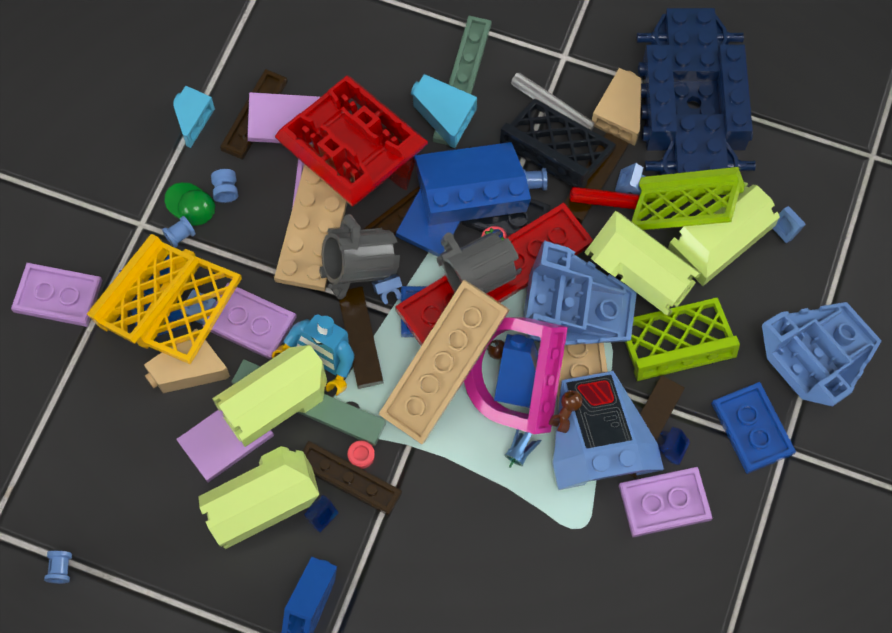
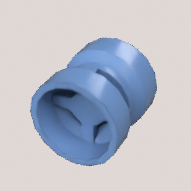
M219 169L211 174V182L215 186L213 198L216 202L227 203L238 198V189L235 186L237 181L235 171Z

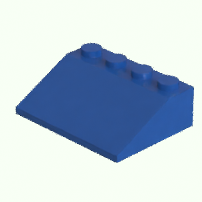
M512 142L414 156L428 226L527 212L531 196L526 175Z

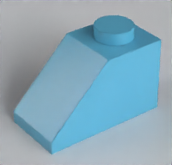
M185 86L182 92L176 95L173 106L186 146L191 148L215 108L212 97Z

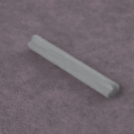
M516 73L512 78L511 84L532 99H537L586 128L593 130L595 123L521 73Z

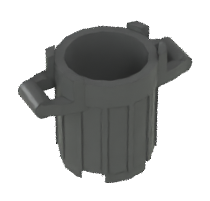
M351 214L343 218L340 227L328 228V234L322 243V267H320L319 273L321 278H327L330 281L328 288L333 291L338 299H343L346 296L350 283L384 280L389 278L390 275L397 273L400 255L394 254L393 243L398 242L390 230H383L382 228L361 230L360 225Z
M501 231L490 232L461 248L458 246L452 233L448 232L442 237L441 244L444 246L445 251L439 254L437 263L439 267H443L447 280L454 292L457 291L462 281L466 280L487 294L514 280L517 275L521 274L522 269H516L514 261L519 259L518 254L508 238L502 240L499 237L502 234Z

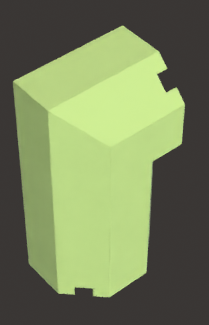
M744 182V192L738 195L732 222L684 226L679 231L681 233L680 239L677 240L674 237L670 242L668 249L701 273L700 277L695 279L702 286L776 226L780 216L778 212L775 214L772 212L771 208L775 206L773 200L758 185L753 184L747 187L748 183ZM722 207L713 214L725 213L726 208Z
M617 211L613 213L584 252L586 255L592 256L591 259L614 277L619 275L622 278L620 281L628 285L666 315H670L673 312L670 307L673 305L678 307L693 288L696 282L692 278H699L701 273Z
M311 345L290 347L212 399L218 410L223 412V418L233 433L242 442L243 446L246 447L296 412L306 413L323 401L324 389L327 383L323 362Z
M280 446L261 456L258 467L198 497L202 514L207 513L208 521H206L208 529L219 546L227 549L310 507L319 496L313 468L304 452L299 450L293 452L289 451L286 447Z

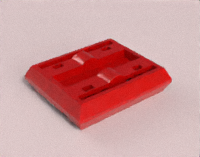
M348 75L302 113H299L284 125L275 135V138L352 207L357 205L428 144L425 138ZM356 103L361 106L359 110L356 106ZM382 124L393 132L395 136L390 138V132L387 129L383 130ZM396 137H398L402 141L401 144H399L398 139Z

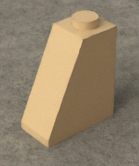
M619 68L592 116V121L595 123L594 127L634 146L637 143L640 132V77L631 71Z
M191 340L176 344L178 351L187 355L192 347ZM206 340L191 365L165 353H160L144 364L148 372L145 375L146 379L153 388L158 386L163 393L226 380L230 377L227 367Z

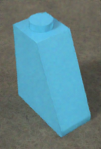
M424 74L420 82L416 81L412 87L413 106L449 146L455 148L477 110V97Z

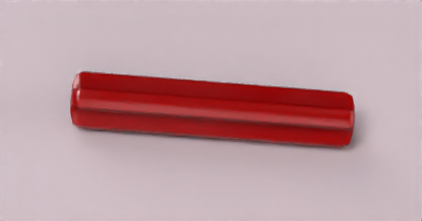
M573 187L570 191V201L629 209H636L640 197L638 194Z

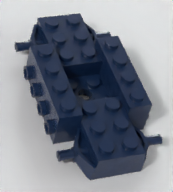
M667 8L666 13L661 16L654 32H637V43L651 42V45H646L643 62L638 64V77H642L643 83H641V98H644V105H641V120H645V126L642 127V141H646L647 151L667 150L662 160L645 161V172L659 171L660 175L732 167H738L739 171H755L756 169L755 160L740 161L733 151L745 150L748 142L752 141L753 138L745 45H728L729 42L743 43L744 33L727 32V29L715 14V8ZM689 101H695L699 104L700 107L697 109H692L688 106L687 103Z

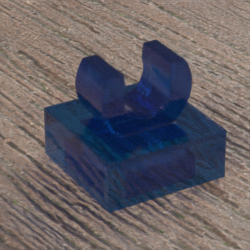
M672 427L670 432H661L660 435L665 442L663 445L658 444L660 453L664 454L671 463L680 465L690 441L682 429Z
M322 495L318 501L315 500L308 507L304 515L310 524L318 532H321L336 517L338 511L332 502Z

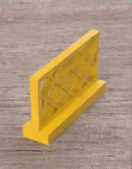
M151 234L88 311L87 315L101 329L109 330L135 344L200 261L195 256L163 243L157 236ZM170 254V259L165 260V258ZM187 261L183 268L176 270V264ZM170 267V273L160 276V270ZM153 275L154 279L148 281L149 278ZM170 281L169 286L160 291V284ZM154 287V293L144 297V291ZM154 301L153 306L149 310L144 311V305ZM137 308V314L128 317V311ZM121 315V320L115 322L117 318ZM137 322L134 330L128 333V325Z
M184 249L183 252L195 256L194 252ZM198 257L196 258L200 262L136 341L141 347L146 349L151 347L190 365L242 279L240 274ZM187 261L176 264V270L183 268ZM200 266L209 270L210 276L195 280L194 274ZM224 277L232 279L227 287L217 288L215 280ZM170 281L163 283V285L160 288V291L166 289L169 286ZM212 282L215 291L200 295L198 286ZM195 288L197 297L182 301L181 295L183 292ZM217 297L218 304L216 307L205 311L202 301ZM154 301L151 302L147 310H149L153 306ZM199 303L202 312L187 317L185 307ZM182 309L184 318L170 323L168 319L170 313ZM204 318L206 324L203 329L192 332L189 323ZM186 324L189 334L174 338L172 329ZM168 330L171 340L163 343L154 341L158 333ZM191 340L192 347L187 355L178 351L176 344Z

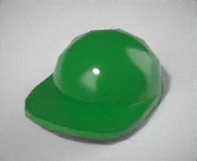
M176 183L169 187L165 193V204L168 211L179 220L180 217L185 216L191 226L205 224L215 213L216 206L212 197L191 183Z

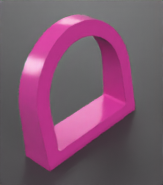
M505 317L488 345L495 337L508 330L541 338L529 414L517 412L494 401V398L486 388L482 375V361L488 345L464 381L470 400L478 411L493 422L531 434L550 433L552 426L549 425V421L554 415L568 327L525 317Z

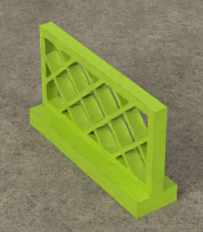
M732 167L641 177L639 186L642 191L631 222L642 230L732 222L738 195L743 193L745 188L739 168ZM712 199L717 201L708 208L703 206ZM688 201L691 203V205L685 208L684 210L679 209V207H681ZM663 204L667 205V207L661 210L660 212L657 213L655 211ZM722 207L726 208L725 213L713 214ZM697 209H699L700 211H702L701 213H699V214L696 215V216H689L691 213H693V212L696 211ZM673 211L677 213L672 218L664 219V217H666ZM648 214L652 215V217L648 220L641 221V219L647 216Z
M718 297L671 308L673 312L670 315L658 311L634 317L633 326L636 325L644 330L640 337L631 335V340L625 341L637 381L736 358L740 346L737 336L732 334ZM714 307L716 312L714 320L702 315V310ZM687 314L693 317L689 326L677 321L678 315ZM656 320H662L669 324L663 332L651 326L652 323ZM696 320L710 325L706 333L692 328ZM672 325L685 331L681 339L668 334ZM715 327L723 331L726 338L716 339L709 336V334ZM648 331L660 337L656 345L643 340ZM690 333L702 340L697 345H691L685 342V339ZM665 339L677 346L672 351H666L660 348V345ZM641 345L652 352L649 356L638 359L636 350Z

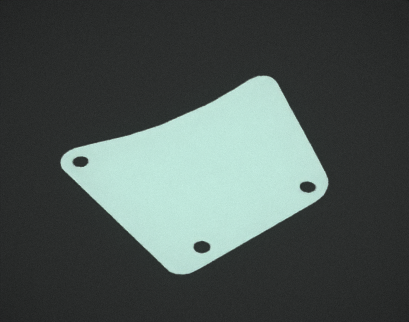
M428 252L407 286H429L445 276L443 267H439L437 263V256ZM528 286L501 302L502 305L510 309L506 317H523ZM401 299L396 301L373 336L384 384L358 389L354 368H352L345 379L347 384L346 390L337 396L335 394L333 397L344 403L356 402L361 410L382 419L384 418L379 415V412L421 348L415 337H401V317L395 310V306L401 303ZM508 330L501 333L493 340L497 339L505 342L507 334H519L525 336L526 338L527 335L526 333ZM534 341L539 355L540 342ZM611 342L604 343L608 372L612 370L613 349ZM486 349L482 361V375L487 390L494 398L501 360L491 358ZM464 382L423 444L386 420V425L379 439L409 445L445 457L508 488L565 527L581 529L589 523L592 516L596 480L587 482L584 486L558 490L552 464L557 427L552 426L550 433L531 434L526 447L532 441H542L527 456L523 466L516 465L505 457V454L512 445L516 429L493 422L479 412L470 400ZM556 397L554 415H557V414H558L557 397ZM498 402L510 410L529 414L530 408ZM519 430V433L524 435L525 431Z

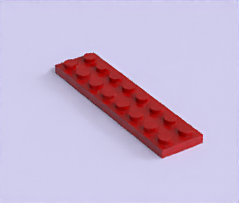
M565 203L560 204L507 237L518 254L519 259L514 261L516 269H522L521 274L517 275L514 280L488 292L487 295L501 303L527 287L530 272L544 241L568 247L575 251L574 255H578L590 246L593 239ZM446 275L395 306L396 312L421 346L455 294Z

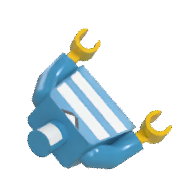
M315 315L311 320L305 319L296 323L284 339L285 344L273 352L272 358L290 347L311 345L322 360L324 369L334 375L337 374L335 379L327 383L326 391L329 392L336 386V396L341 394L347 388L344 377H348L355 356L348 341L347 331L334 324L333 319L329 316Z

